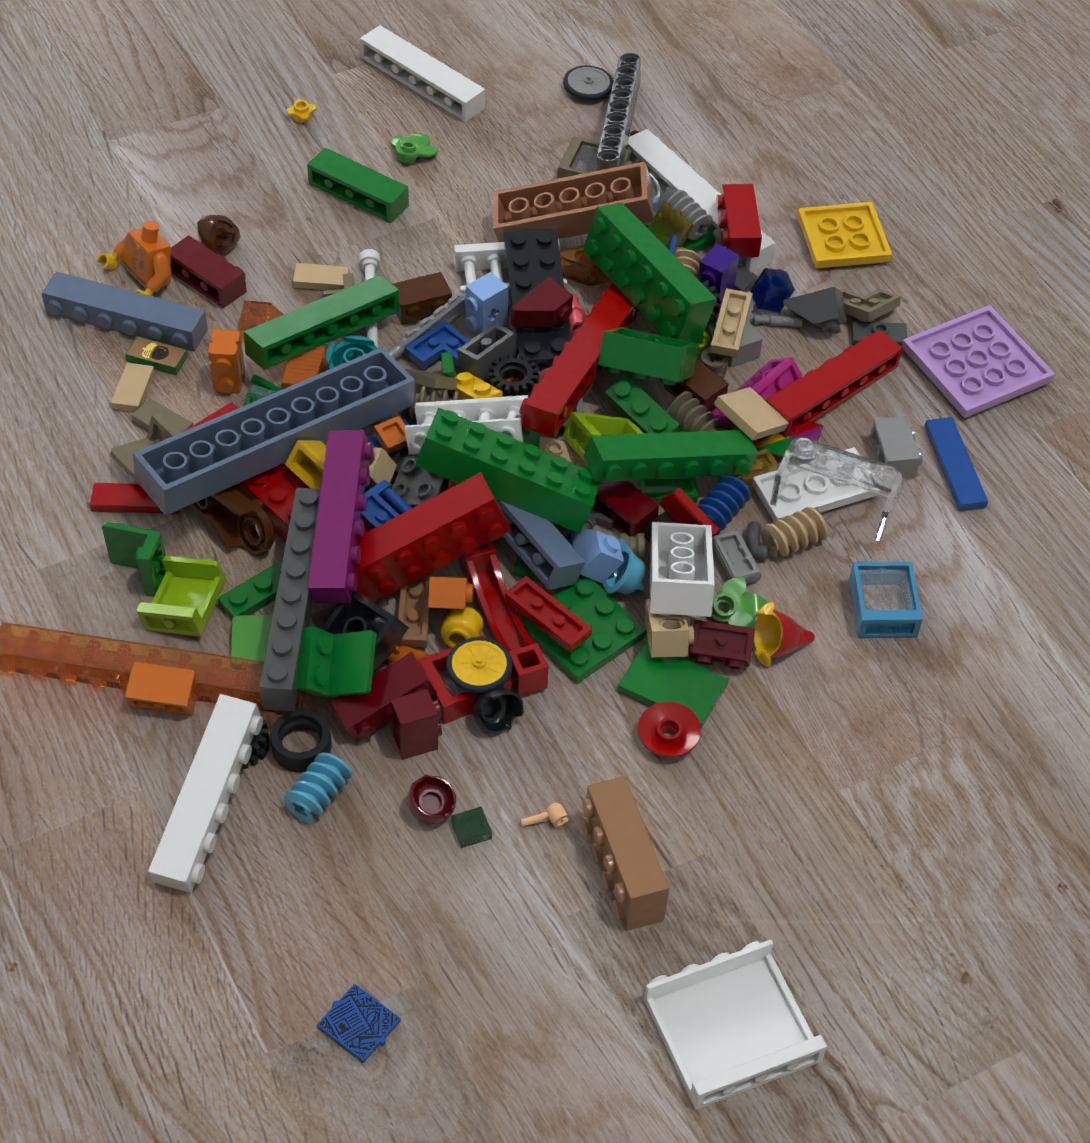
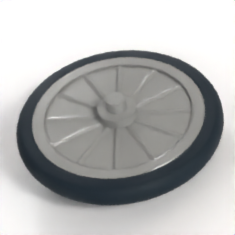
M583 65L570 69L564 76L563 85L566 91L576 98L598 100L611 93L614 80L602 68Z

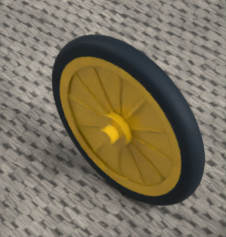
M484 637L469 638L458 643L450 651L446 660V670L451 681L459 688L472 693H486L501 687L509 679L513 667L512 658L508 650L499 642Z

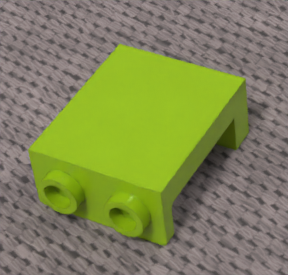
M164 556L162 563L166 573L152 603L140 602L136 612L146 631L201 637L226 582L222 569L217 561L211 559L203 560L182 556Z

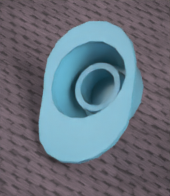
M617 538L621 545L624 562L602 583L608 594L616 592L629 595L636 589L644 590L646 588L643 582L646 569L644 562L633 553L626 541Z

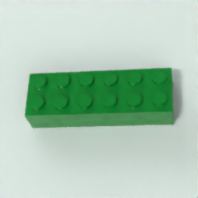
M622 202L597 207L583 252L663 336L700 343L717 298Z
M439 407L415 463L417 467L456 483H461L481 472L497 500L577 533L581 532L593 508L599 482L594 481L587 467L573 464L561 456H554L544 452L535 445L525 444L513 439L508 434L496 432L485 427L482 423L472 422L458 416L453 411L443 410Z

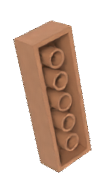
M646 162L493 191V230L498 242H504V231L556 229L559 239L588 234L597 207L621 202L642 223L654 221L652 182Z

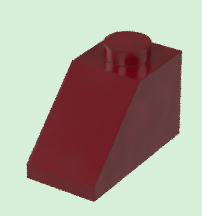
M548 277L511 307L510 324L513 327L553 328L560 321H566L572 314L573 295L552 278Z

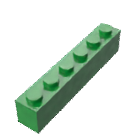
M377 275L244 331L245 354L263 370L269 369L398 313L399 289L381 275Z
M741 430L592 435L583 458L594 481L599 482L750 474L759 453L752 440Z

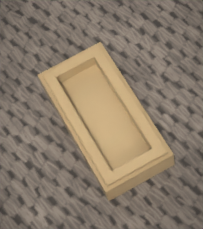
M296 263L293 288L313 290L344 289L343 274L349 273V267Z
M126 363L111 401L112 409L135 412L143 405L155 374L154 366Z

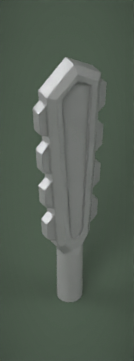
M460 292L455 294L445 305L437 308L430 317H426L416 328L408 331L399 343L387 352L396 359L402 353H405L407 345L443 321L450 323L457 320L466 312V293Z

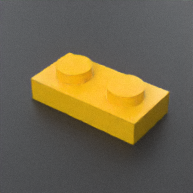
M469 372L460 373L454 377L457 380L456 390L447 389L452 395H454L455 391H459V397L462 400L503 397L501 390Z

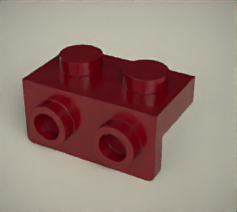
M694 619V644L690 646L689 657L695 658L696 663L713 665V661L725 662V667L732 669H743L744 665L750 666L755 628Z

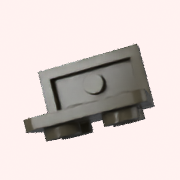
M161 412L151 415L147 438L113 447L110 455L135 480L133 453L181 432Z

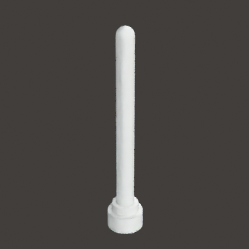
M373 249L363 250L359 254V266L365 272V280L375 277V272L380 267V255ZM377 322L367 326V338L373 340L378 348Z

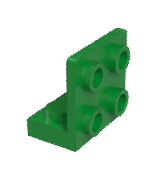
M104 522L102 530L110 562L139 569V580L143 583L145 595L154 597L166 573L162 563L163 557L166 556L162 534L152 529H141L122 523Z
M314 626L304 627L297 689L320 698L369 694L372 685L377 633L368 630L331 634Z

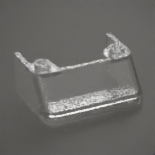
M796 438L791 441L776 472L770 504L776 506L794 466L888 497L875 540L881 542L903 488L904 476L893 466L808 438Z

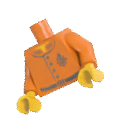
M144 222L143 228L129 231L127 236L113 248L114 252L111 255L101 253L97 257L98 263H106L102 267V269L115 270L118 266V258L120 257V263L146 289L145 291L137 289L134 292L154 297V292L157 293L161 287L168 286L171 282V247L158 234L159 225L156 222Z

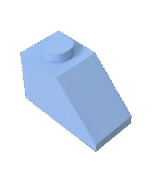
M582 528L580 533L570 530L573 548L586 561L580 573L581 575L603 583L624 562L620 542L615 537L603 534L597 530Z

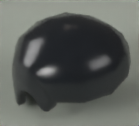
M503 687L481 693L473 707L475 723L484 732L492 734L510 730L512 728V721L516 717H522L524 713L523 700L514 691Z

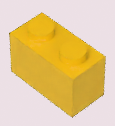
M297 440L285 465L311 489H321L327 446L318 440Z

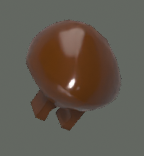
M207 215L201 217L197 222V232L200 241L216 254L223 256L237 245L241 237L239 228L226 216Z

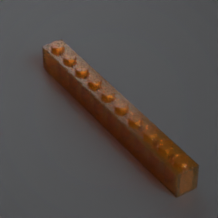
M3 622L0 628V670L8 674L21 673L32 675L36 678L47 677L60 679L67 683L79 682L92 684L99 688L112 687L126 691L133 663L141 662L193 670L196 674L191 698L194 702L203 701L216 704L219 695L223 694L256 703L261 711L274 712L281 716L289 712L262 708L259 686L264 665L263 661ZM298 690L295 710L302 709L306 692Z

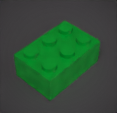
M618 327L603 332L598 365L606 366V371L622 374L624 370L633 372V377L647 380L652 376L660 378L659 382L662 384L676 385V382H683L685 379L693 377L699 343Z

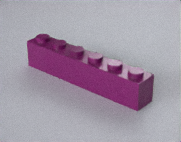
M364 430L328 432L308 590L314 603H351L352 591H357L358 578L355 573V566L360 564L361 550L360 546H358V541L364 535V522L361 516L362 511L367 510V496L364 491L365 486L370 484V470L367 466L368 460L373 459V444L368 442Z

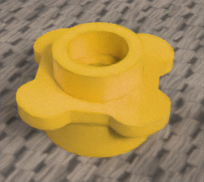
M298 99L294 101L292 107L287 109V114L292 116L293 120L298 123H306L311 120L312 112L316 111V105L308 104L307 101Z

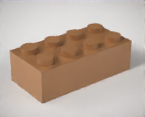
M622 776L587 785L586 799L582 800L585 816L581 817V824L584 834L586 836L590 835L593 841L591 850L594 861L602 865L604 888L607 892L611 891L614 897L612 906L616 919H622L626 931L664 921L670 888L626 777Z

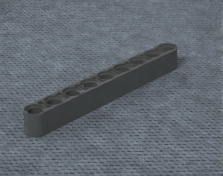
M626 53L619 57L597 151V171L623 166L641 81V58L638 54Z

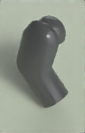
M752 521L747 525L745 534L746 545L755 561L756 559L765 561L769 547L767 545H759L761 525L756 521Z

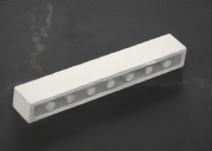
M648 129L630 136L627 144V149L631 150L630 161H633V164L646 162L648 172L659 183L661 195L671 188H675L678 191H686L688 196L694 199V202H697L701 208L706 210L707 214L712 216L713 223L709 231L715 236V244L722 246L721 234L724 230L719 228V213L721 211L716 210V196L721 195V193L715 190L690 165L680 159L674 151L670 150ZM762 230L759 257H739L738 265L750 272L756 271L773 260L775 242Z

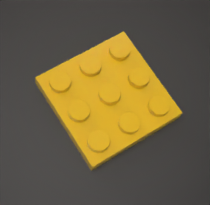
M873 202L798 208L797 218L815 269L891 262L892 252Z

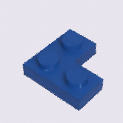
M443 321L405 347V356L422 369H425L440 359L441 353L451 352L453 364L459 368L457 349L470 340L446 321Z

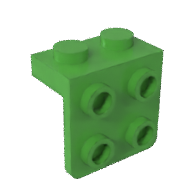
M273 614L235 616L232 619L231 665L234 669L263 668Z

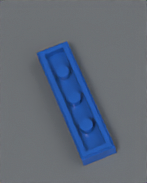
M953 417L926 420L925 430L958 510L986 508L988 499Z

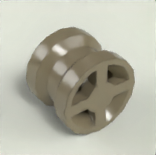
M711 347L706 348L701 354V361L715 374L724 378L727 371L728 356L711 353Z
M620 533L619 538L626 541L633 553L644 562V533H637L635 536Z

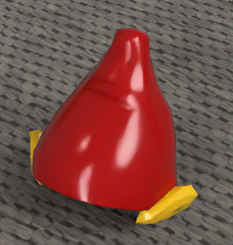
M773 602L764 604L755 613L758 618L754 632L756 651L753 654L761 664L770 667L772 664L771 659L790 654L815 640L813 632L806 630L789 616L774 610L775 605Z

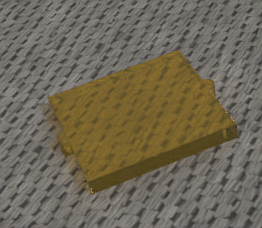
M663 201L654 217V221L650 223L648 229L664 246H667L672 235L678 236L675 247L677 248L682 247L694 224L682 215V211L676 210L670 204Z

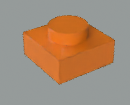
M400 416L374 426L373 433L388 454L407 446L406 425Z

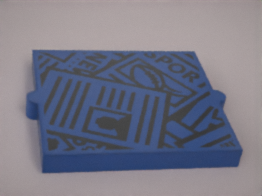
M354 984L339 1001L332 1003L333 1008L317 1024V1028L364 1063L379 1045L383 1046L386 1044V1038L401 1022V1018L358 985Z

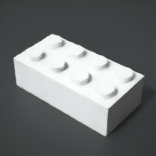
M652 522L650 542V613H656L661 616L688 615L692 618L711 617L715 586L711 525Z

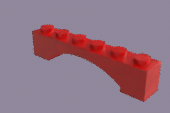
M490 541L478 547L474 552L457 558L465 577H468V583L474 584L473 595L493 640L502 644L511 655L513 664L512 674L515 681L513 686L517 694L522 696L546 689L548 687L549 666L538 643H534L525 630L515 608L505 601L507 588L492 542Z

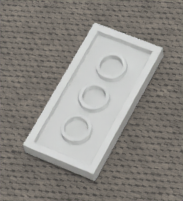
M855 447L761 474L752 479V486L773 521L782 520L785 516L801 511L805 507L815 508L819 513L878 496L881 489Z

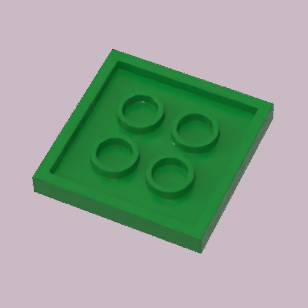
M585 576L578 579L576 584L569 585L552 596L592 628V635L571 653L525 616L520 618L533 642L538 643L540 649L576 684L646 637V629L594 580Z

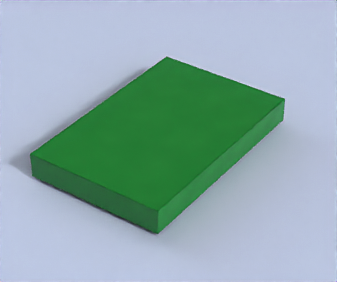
M645 642L618 684L617 691L648 706L660 702L683 704L696 714L702 728L727 687L728 679L681 657L651 658L648 642Z

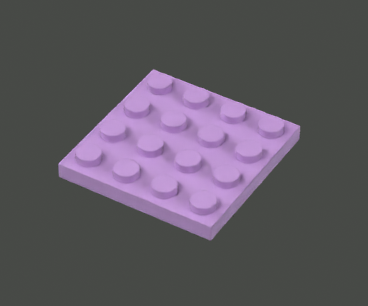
M991 305L905 338L902 342L903 350L964 418L1053 382L1055 373Z

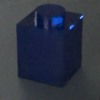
M764 268L750 292L753 293L752 297L757 309L780 313L785 306L783 300L789 299L795 288L787 271Z

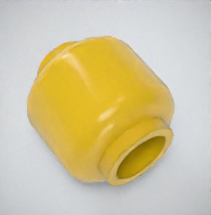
M466 606V609H451L447 612L440 630L442 640L451 648L463 640L480 637L484 626L483 618L475 609Z

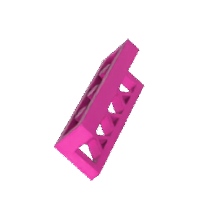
M793 357L774 359L765 364L736 391L751 387L766 400L771 394L778 393L790 382H796L803 376ZM716 407L712 411L714 419L721 420L722 427H726L729 430V418Z

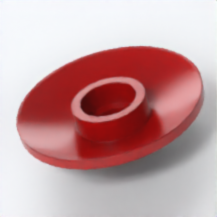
M660 702L650 706L643 712L638 723V735L642 744L652 753L662 757H680L692 751L698 744L701 736V725L696 714L687 706L676 702ZM671 733L674 736H665L664 734Z

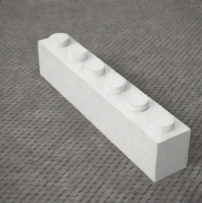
M381 25L360 38L362 59L462 121L467 122L485 109L486 89Z
M223 694L219 695L148 870L154 883L192 893L195 884L201 882L205 872V865L203 863L207 853H212L216 845V830L219 823H224L228 814L229 805L227 802L231 793H236L239 787L240 769L242 764H247L252 751L251 741L253 736L258 735L262 728L263 717H261L256 703Z

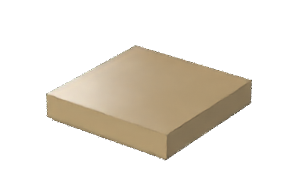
M751 387L720 395L714 402V405L751 440L784 431L789 424Z

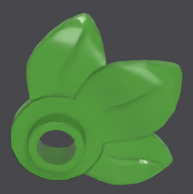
M413 133L408 138L397 135L391 140V146L395 148L397 159L404 163H414L417 161L418 156L431 157L439 152L437 148L429 146L430 138L422 133Z
M744 577L732 578L724 583L721 593L713 597L711 617L721 623L755 628L756 620L754 618L757 616L755 613L767 603V600L757 594L746 592ZM718 606H726L728 612L723 613L719 611Z

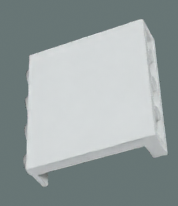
M772 940L763 943L759 941L749 943L741 951L732 954L727 952L721 953L710 962L702 965H688L680 973L669 977L666 975L658 976L646 985L644 1002L695 1110L823 1061L827 1045L821 1035L813 1036L771 955Z

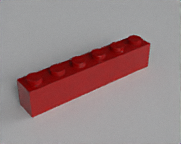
M878 330L870 336H865L854 346L847 347L833 359L829 358L817 369L808 371L804 377L796 382H790L778 393L771 394L765 401L789 422L786 429L779 433L787 438L809 422H813L896 369L903 347Z

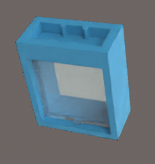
M899 561L853 562L849 586L858 638L918 637L923 618L913 563Z

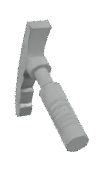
M756 296L751 300L747 316L751 324L759 325V323H766L770 326L802 328L803 317L779 315L761 317L760 314H753L755 306L758 305L759 297Z

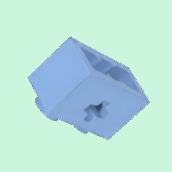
M492 272L466 286L465 324L467 328L479 335L494 323L502 327L507 326L508 286Z

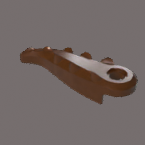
M237 484L188 505L210 524L228 548L243 546L252 554H261L270 550L274 543V525L266 512L261 509L263 506L262 500H250L240 493L241 489ZM255 524L257 525V527H258V529H259L260 536L258 535V533H257V531H256Z

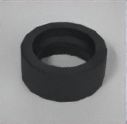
M298 709L283 714L273 724L270 732L273 757L280 766L289 771L307 772V767L314 762L315 757L319 753L331 752L332 741L329 724L322 715L312 710ZM299 729L312 730L320 737V742L316 747L300 753L284 748L282 740L290 732Z

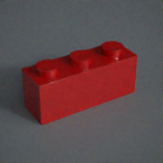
M722 184L721 195L716 196V210L721 211L719 213V228L724 230L721 234L722 246L739 254V257H759L762 234L753 184Z

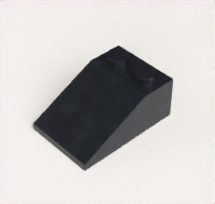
M352 591L351 603H338L322 627V630L331 634L368 630L376 632L373 671L393 653L409 629L407 625L356 591Z

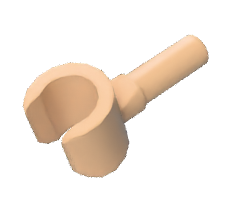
M552 803L546 808L545 812L522 818L521 823L522 827L550 820L552 825L558 828L568 822V818L561 804Z

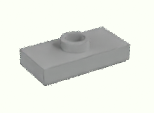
M739 530L712 537V547L729 580L737 577H744L746 583L760 580L761 572Z

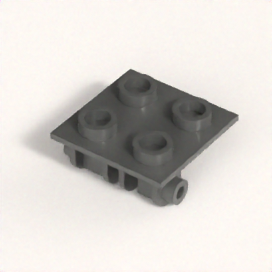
M405 456L392 487V490L410 506H417L446 491L449 479L415 466L418 456Z

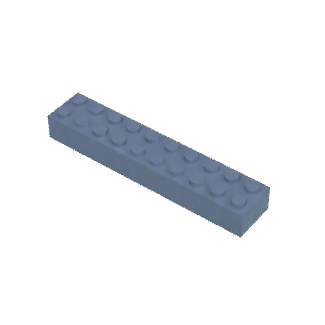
M381 347L133 453L135 480L165 515H168L285 463L297 440H318L327 444L329 431L358 430L412 406L414 403L415 379Z

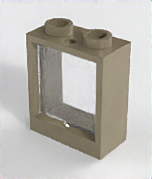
M573 136L558 166L557 179L597 171V151L600 142ZM626 149L623 166L633 164V161H630L631 150Z

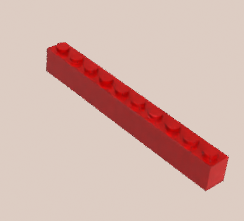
M612 281L609 289H604L600 301L594 303L590 315H585L581 327L574 330L571 341L564 344L560 356H555L551 368L544 371L541 382L534 385L531 396L523 400L520 407V415L523 416L522 428L554 438L603 367L598 365L603 332L618 327L629 329L640 314L635 305Z

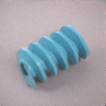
M319 753L315 757L314 762L307 767V772L302 773L299 781H296L292 786V790L288 791L284 796L286 807L299 820L308 824H314L315 820L312 815L321 816L323 814L321 806L328 807L331 800L329 797H336L338 795L337 788L345 786V779H350L353 775L352 769L337 756L330 753Z

